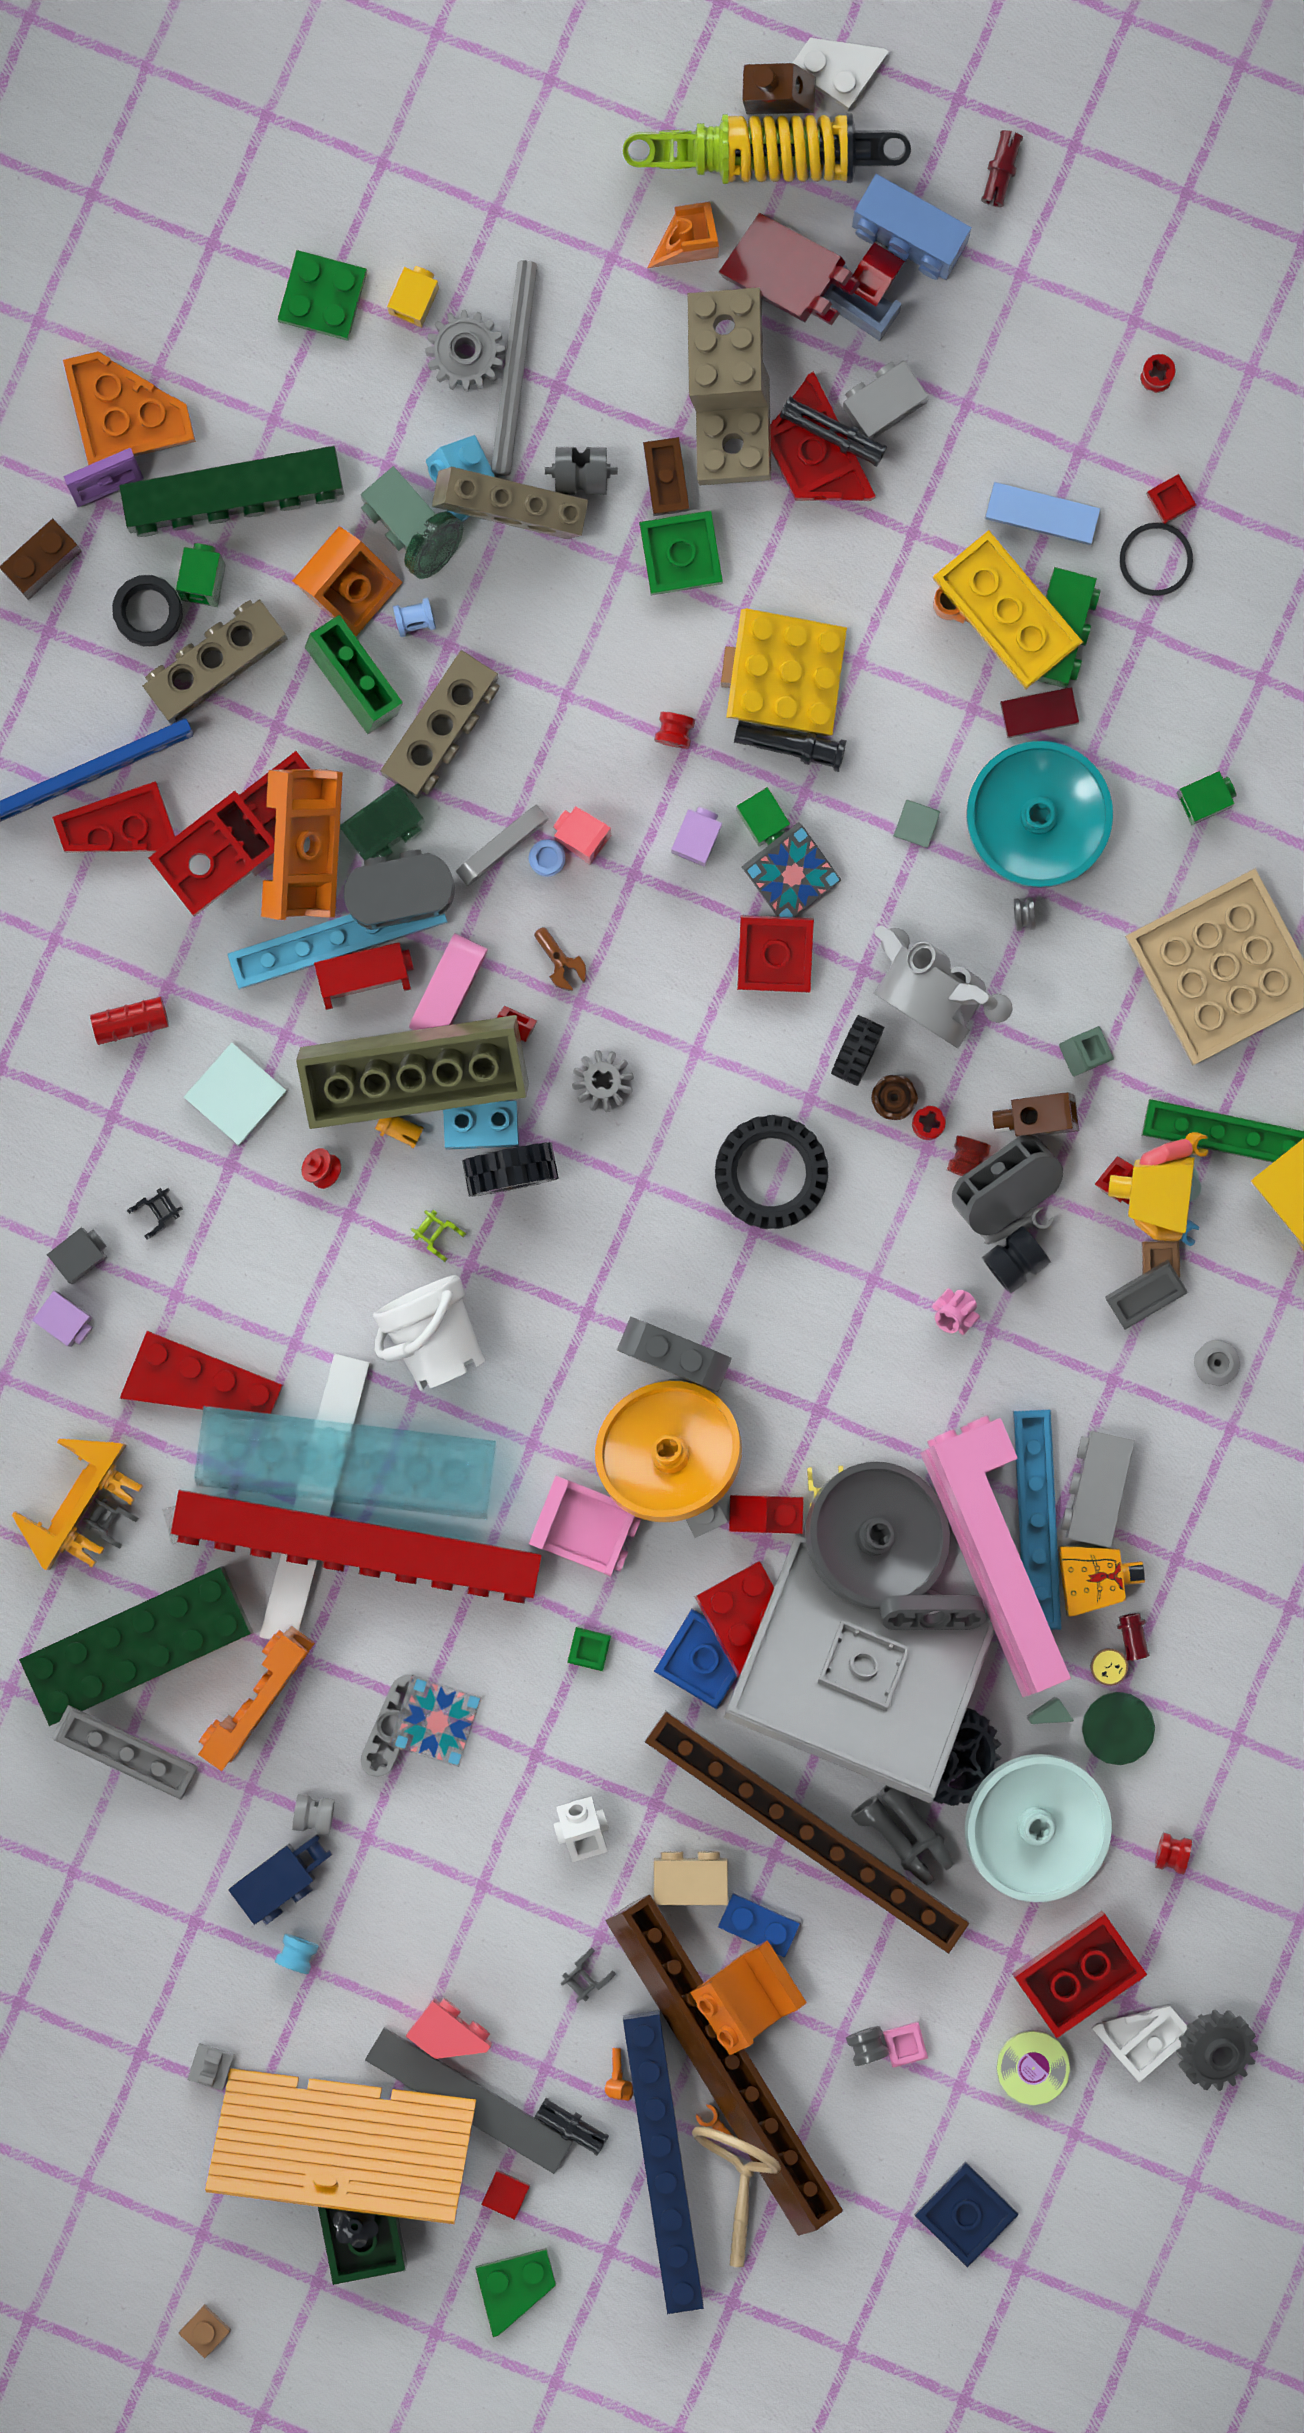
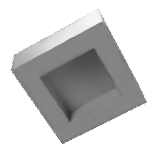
M199 2043L187 2080L223 2091L234 2054Z

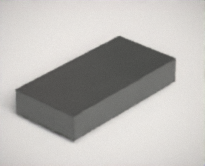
M1166 1260L1105 1296L1122 1327L1126 1330L1188 1292L1169 1260Z

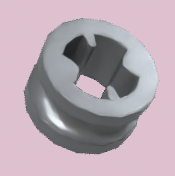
M1028 897L1025 902H1021L1019 898L1014 899V917L1017 931H1022V928L1025 926L1029 927L1030 930H1035V910L1032 897Z

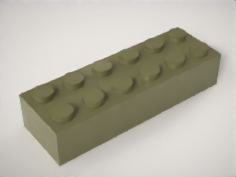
M517 1015L300 1047L296 1058L309 1129L526 1098L529 1087Z

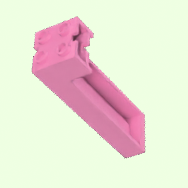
M987 1415L961 1427L962 1434L957 1435L953 1429L927 1441L930 1448L920 1454L1021 1695L1025 1697L1069 1680L1071 1677L985 1475L988 1472L1005 1466L1004 1464L1018 1459L1001 1418L990 1422Z

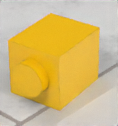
M415 266L413 270L404 267L387 305L388 313L422 328L439 290L438 281L433 279L435 275L418 266Z

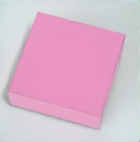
M919 2022L883 2031L893 2068L928 2059Z

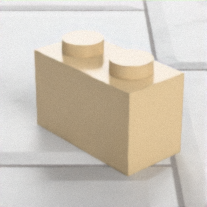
M680 1851L661 1852V1858H654L655 1904L728 1905L727 1858H720V1852L718 1851L698 1852V1858H683V1852Z

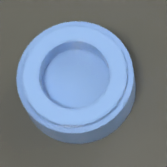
M541 840L530 850V866L540 876H555L565 865V852L557 842Z

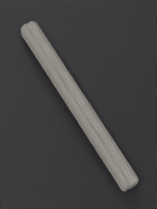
M521 260L517 264L491 466L492 472L501 476H508L511 473L537 273V264L527 260Z

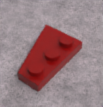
M156 781L52 817L65 853L156 852L175 837Z

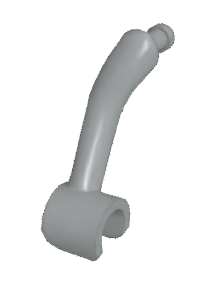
M1040 1207L1033 1211L1030 1217L1012 1222L996 1234L981 1236L985 1239V1244H992L1008 1237L1021 1226L1026 1229L1032 1227L1041 1230L1046 1229L1053 1223V1217L1046 1225L1038 1224L1035 1218L1036 1214L1043 1208Z

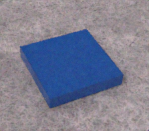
M692 1608L654 1670L655 1673L716 1710L737 1676L706 1617Z

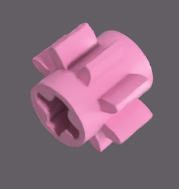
M948 1288L932 1305V1308L938 1311L935 1314L937 1325L947 1333L959 1331L960 1334L964 1335L980 1318V1315L974 1312L977 1308L974 1297L964 1290H957L953 1293Z

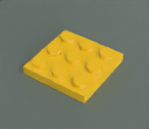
M748 608L741 609L726 718L806 733L813 732L822 736L833 735L847 627Z

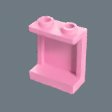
M556 1475L529 1544L611 1576L613 1570L621 1572L628 1551L622 1549L627 1535L634 1538L641 1518L623 1510L610 1496Z

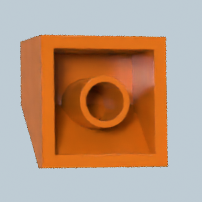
M340 526L292 580L300 590L330 617L335 618L340 615L355 637L403 583L362 541Z

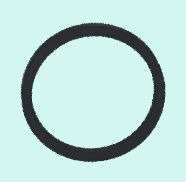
M1148 523L1136 528L1128 535L1120 551V568L1125 580L1138 592L1150 596L1167 595L1180 588L1187 580L1193 565V553L1187 538L1175 527L1164 523ZM1149 529H1163L1173 533L1183 543L1187 553V567L1182 578L1173 586L1162 590H1151L1140 586L1131 578L1126 568L1125 554L1129 543L1136 535Z

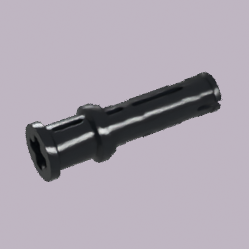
M741 720L738 721L734 737V743L798 757L806 765H810L813 762L833 767L835 772L840 771L847 740L842 739L839 742L818 738L817 734L813 732L807 733L806 736L793 734Z

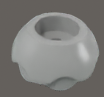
M1211 1340L1206 1342L1196 1352L1194 1366L1198 1377L1204 1383L1223 1386L1231 1382L1238 1374L1240 1359L1236 1349L1231 1344L1224 1341ZM1216 1359L1220 1360L1221 1362L1220 1366L1218 1367L1214 1365V1361Z

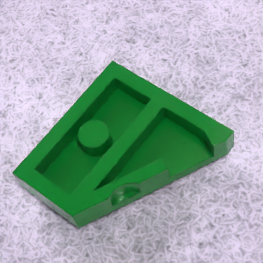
M547 2248L475 2267L493 2337L499 2336L556 2286Z

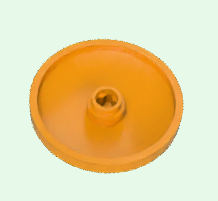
M683 1381L656 1382L641 1387L625 1396L604 1419L595 1445L597 1472L612 1500L633 1516L653 1522L682 1521L697 1516L711 1508L732 1486L742 1459L740 1431L726 1404L711 1391L699 1385Z

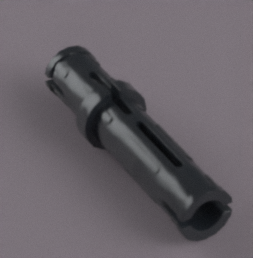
M791 396L780 413V418H784L840 447V452L844 454L850 452L876 467L879 465L887 449L886 445H882L859 433L858 427L853 425L849 428L825 414L798 402ZM803 416H807V417L811 418L812 420H814V421H816V422H818V423H820V424H822V425H824V426L830 428V430H827V429H825V428H823V427H821V426H819V425H817V424H815V423H813V422H811V421H809V420L803 418ZM837 433H840V434L844 435L845 437H847V438H849V439H851V440H853V441H855V442H857V443L863 445L864 448H862V447H860V446H858V445H856V444L850 442L849 440L844 439V438H842V437H840V436H838V435H836V434H837Z

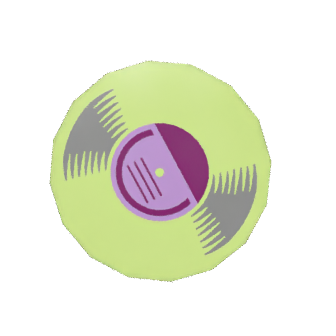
M1026 2031L1018 2033L1006 2041L998 2054L996 2069L999 2083L1010 2097L1019 2103L1039 2105L1048 2103L1060 2095L1068 2083L1070 2064L1068 2055L1058 2040L1045 2032Z

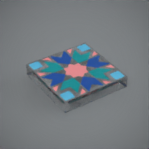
M412 1675L389 1745L459 1767L482 1697Z

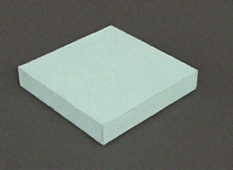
M231 1043L187 1092L184 1098L237 1145H240L284 1096L287 1090L237 1046Z

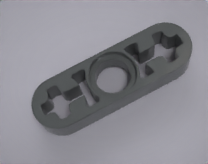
M896 1595L885 1599L880 1604L883 1625L890 1630H971L980 1627L986 1621L983 1601L975 1595ZM932 1611H940L935 1614H927Z

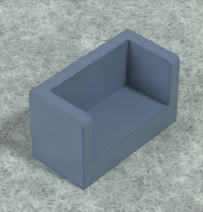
M831 284L823 298L832 303L831 307L836 309L841 316L878 341L883 338L900 313L902 305L897 300L891 303L883 297L875 307L855 293L850 295Z

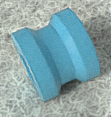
M285 1934L282 1940L284 1944L283 1951L277 1954L275 1963L299 1973L309 1974L311 1969L309 1961L311 1956L317 1953L319 1946L306 1939Z

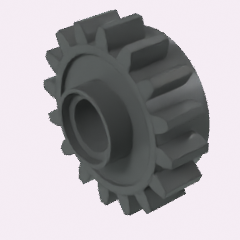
M1212 2010L1211 2014L1204 2016L1200 2014L1193 2023L1187 2024L1184 2035L1179 2037L1181 2048L1176 2050V2054L1182 2061L1178 2065L1194 2085L1199 2083L1204 2090H1208L1213 2084L1218 2091H1221L1226 2081L1235 2086V2076L1239 2074L1246 2077L1248 2074L1244 2069L1245 2065H1254L1256 2062L1250 2055V2053L1258 2050V2046L1253 2041L1256 2035L1240 2015L1235 2017L1229 2010L1224 2015L1220 2014L1217 2010Z

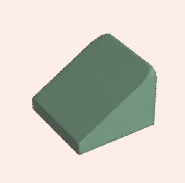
M906 800L893 836L928 848L940 811Z
M1100 1026L1071 1037L1059 1044L1067 1066L1074 1077L1114 1060Z
M1053 1697L1027 1715V1720L1031 1724L1074 1721L1057 1697Z

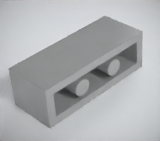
M1089 1431L1088 1437L1081 1436L1077 1458L1083 1459L1080 1473L1073 1472L1069 1488V1494L1075 1495L1072 1509L1065 1508L1061 1529L1067 1531L1065 1538L1111 1548L1135 1440L1096 1431Z

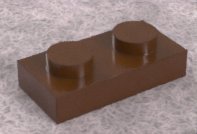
M679 437L643 442L653 516L689 511Z

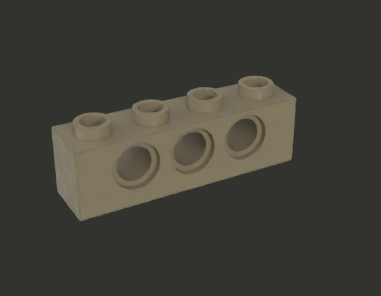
M455 467L438 471L432 507L567 540L582 536L588 505L587 499Z
M260 599L255 603H252L251 600L243 603L233 612L236 617L225 625L222 622L213 625L204 633L205 640L195 647L192 643L188 644L176 653L175 658L177 660L167 668L160 665L145 677L148 682L142 685L170 725L177 722L288 640L285 632ZM247 629L252 633L251 642L243 647L236 646L233 643L234 634L238 630ZM210 651H219L223 654L222 663L216 668H208L203 663L205 655ZM183 672L192 674L194 680L190 688L179 690L174 686V681L178 674Z
M460 650L380 770L382 776L419 799L423 792L429 795L440 778L435 773L444 762L448 765L458 752L460 746L455 743L463 732L469 734L478 722L480 716L476 712L483 701L489 704L500 688L496 684L499 679L498 673L463 650ZM465 687L473 692V698L468 704L458 705L453 701V693L458 688ZM448 718L453 723L451 732L443 736L434 733L432 726L437 719ZM419 748H427L433 753L431 762L425 766L416 765L412 761L413 753Z

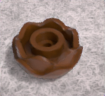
M887 1075L881 1078L873 1088L871 1100L876 1112L880 1116L889 1120H901L911 1114L917 1104L918 1095L913 1083L907 1077ZM896 1094L898 1096L897 1101H892L891 1095Z

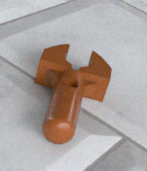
M545 927L538 929L534 933V937L555 965L554 973L549 976L556 987L573 991L568 981L564 979L565 971L563 967L566 966L568 969H574L584 983L586 978L585 963L580 956L575 959L566 957Z

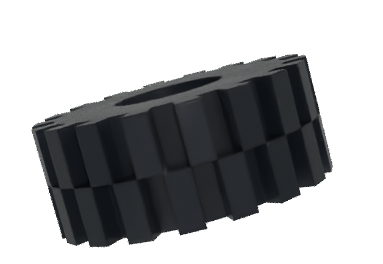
M552 1142L508 1148L462 1160L469 1197L506 1192L559 1179Z

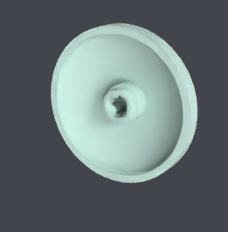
M1046 1754L1021 1756L993 1770L975 1791L968 1806L965 1820L966 1845L971 1860L978 1872L1001 1893L1027 1902L1057 1900L1072 1894L1085 1885L1103 1863L1109 1849L1112 1833L1109 1805L1096 1781L1086 1771L1069 1760Z

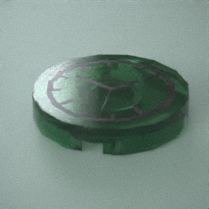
M449 511L440 512L430 517L424 524L428 528L422 535L419 532L416 535L414 534L406 549L405 567L419 579L429 578L440 571L454 555L462 540L463 522Z

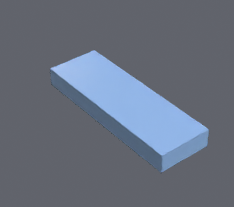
M994 482L985 519L1091 545L1100 508Z

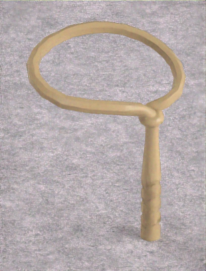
M695 2127L692 2130L694 2139L711 2152L732 2163L736 2170L740 2172L729 2265L744 2267L749 2219L750 2177L754 2175V2172L778 2174L781 2170L780 2164L771 2155L741 2139L712 2128ZM706 2137L732 2146L761 2162L750 2161L744 2165L739 2157Z

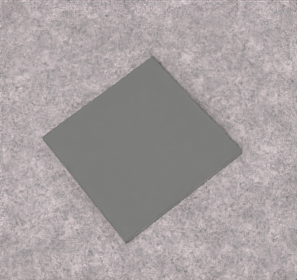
M796 1534L723 1718L931 1804L995 1630L987 1613L986 1621L980 1627L971 1630L887 1629L883 1625L880 1609H869L849 1603L826 1586L812 1565L806 1538ZM928 1589V1590H927L924 1594H922V1595H943V1594H940V1593H938V1592H936V1591H933V1590H931V1589ZM932 1611L927 1614H935L940 1611Z

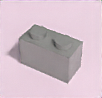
M904 360L896 366L893 362L888 363L875 373L876 380L867 386L861 382L845 394L847 399L843 402V409L853 424L859 428V433L875 439L927 403L928 394Z

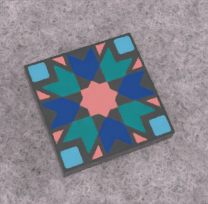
M799 822L741 866L777 917H795L841 881V878Z

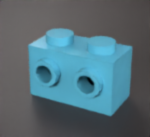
M506 1100L443 1110L446 1150L519 1147L517 1101Z

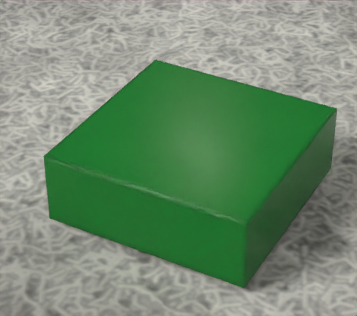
M576 1627L567 1663L603 1671L611 1635Z

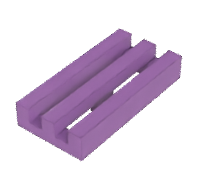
M131 448L63 476L77 508L120 490L119 485L144 479Z

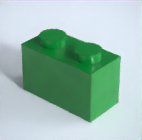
M194 543L193 548L184 547L176 591L182 601L218 607L226 564L221 554L215 552V547L200 543Z

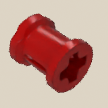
M1156 354L1146 360L1140 375L1141 384L1146 390L1160 393L1169 388L1176 372L1172 359L1163 354ZM1156 366L1158 371L1165 370L1162 381H1160L1158 376H1150L1153 367Z
M928 1105L923 1109H919L912 1118L913 1132L923 1140L937 1138L941 1135L946 1125V1119L942 1111L935 1106ZM930 1113L935 1115L934 1122L938 1123L939 1126L938 1128H932L928 1133L923 1131L924 1125L919 1122V1118H926Z

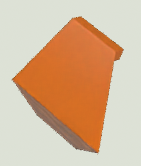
M710 201L674 207L675 214L647 268L718 258L719 244Z

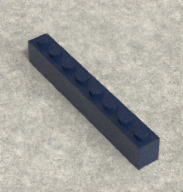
M655 2010L623 2015L625 2039L667 2314L704 2309L660 2011Z

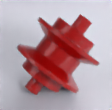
M323 1148L315 1149L303 1161L302 1176L306 1181L313 1183L320 1189L328 1188L337 1181L341 1173V1161L337 1156L330 1154Z

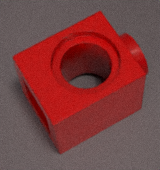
M874 242L852 275V278L860 282L859 287L854 293L876 307L905 261Z

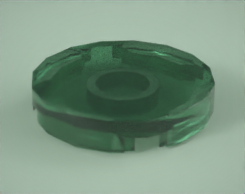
M1116 1691L1103 1694L1090 1703L1083 1716L1081 1732L1084 1744L1093 1756L1107 1764L1125 1765L1135 1762L1146 1754L1153 1743L1155 1724L1151 1711L1142 1700L1132 1694Z

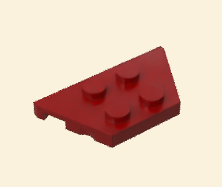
M814 371L809 373L792 397L798 402L838 421ZM780 414L771 422V453L795 501H871L876 498L856 455L850 452L847 454L840 452V447L784 418H780ZM803 416V418H805V419H807V420H809V421H811V422H813V423H815V424H817V425H819V426H821V427H823V428H825V429H827V430H830V428H828V427H826V426H824V425H822V424H820V423H818V422L812 420L811 418H809V417H807V416ZM840 433L836 434L844 439H847V437Z

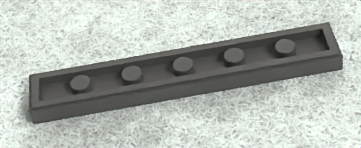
M385 2027L365 2058V2061L417 2092L476 2099L473 2126L553 2174L573 2143V2140H564L561 2138L562 2134L538 2119L536 2120L533 2116L440 2060L434 2059L425 2051Z

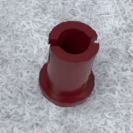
M1140 1613L1120 1616V1623L1117 1624V1629L1122 1631L1126 1660L1133 1661L1149 1657L1150 1654L1147 1649L1143 1625L1146 1624L1145 1619H1141Z

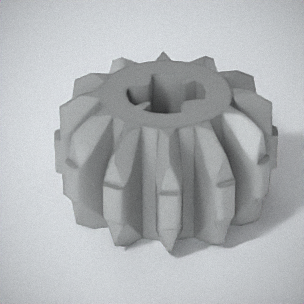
M596 1050L595 1058L597 1063L592 1064L587 1056H583L581 1061L588 1070L584 1071L580 1068H574L573 1074L584 1078V1081L572 1083V1088L574 1090L586 1088V1091L578 1097V1101L583 1103L592 1096L593 1100L590 1104V1110L595 1111L599 1100L604 1102L605 1112H610L611 1105L609 1099L613 1098L617 1105L621 1107L624 1105V1100L617 1093L621 1091L625 1094H632L633 1089L622 1085L621 1082L633 1080L634 1076L633 1073H619L628 1065L625 1059L616 1066L612 1065L616 1058L615 1052L611 1051L607 1062H602V1053L600 1050ZM599 1072L603 1076L609 1073L613 1077L612 1080H609L612 1086L608 1090L604 1087L596 1089L592 1083L597 1081L593 1077Z

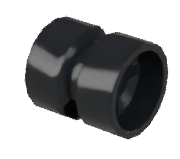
M1023 1226L1006 1238L1007 1245L1005 1247L997 1245L981 1257L996 1279L1010 1294L1027 1282V1273L1036 1275L1051 1263L1041 1246Z

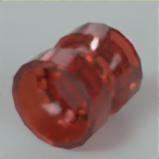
M957 1135L954 1143L956 1153L954 1158L949 1160L946 1171L960 1176L965 1175L981 1164L984 1158L989 1156L991 1145Z

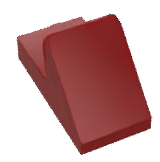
M730 1495L729 1532L803 1534L804 1497Z

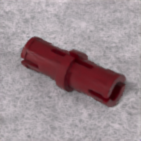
M1001 130L994 160H991L988 164L987 169L990 171L981 198L983 203L989 205L996 191L992 205L994 207L1004 206L1010 178L1016 174L1017 168L1014 164L1020 144L1023 141V136L1015 132L1009 147L1008 143L1012 131Z

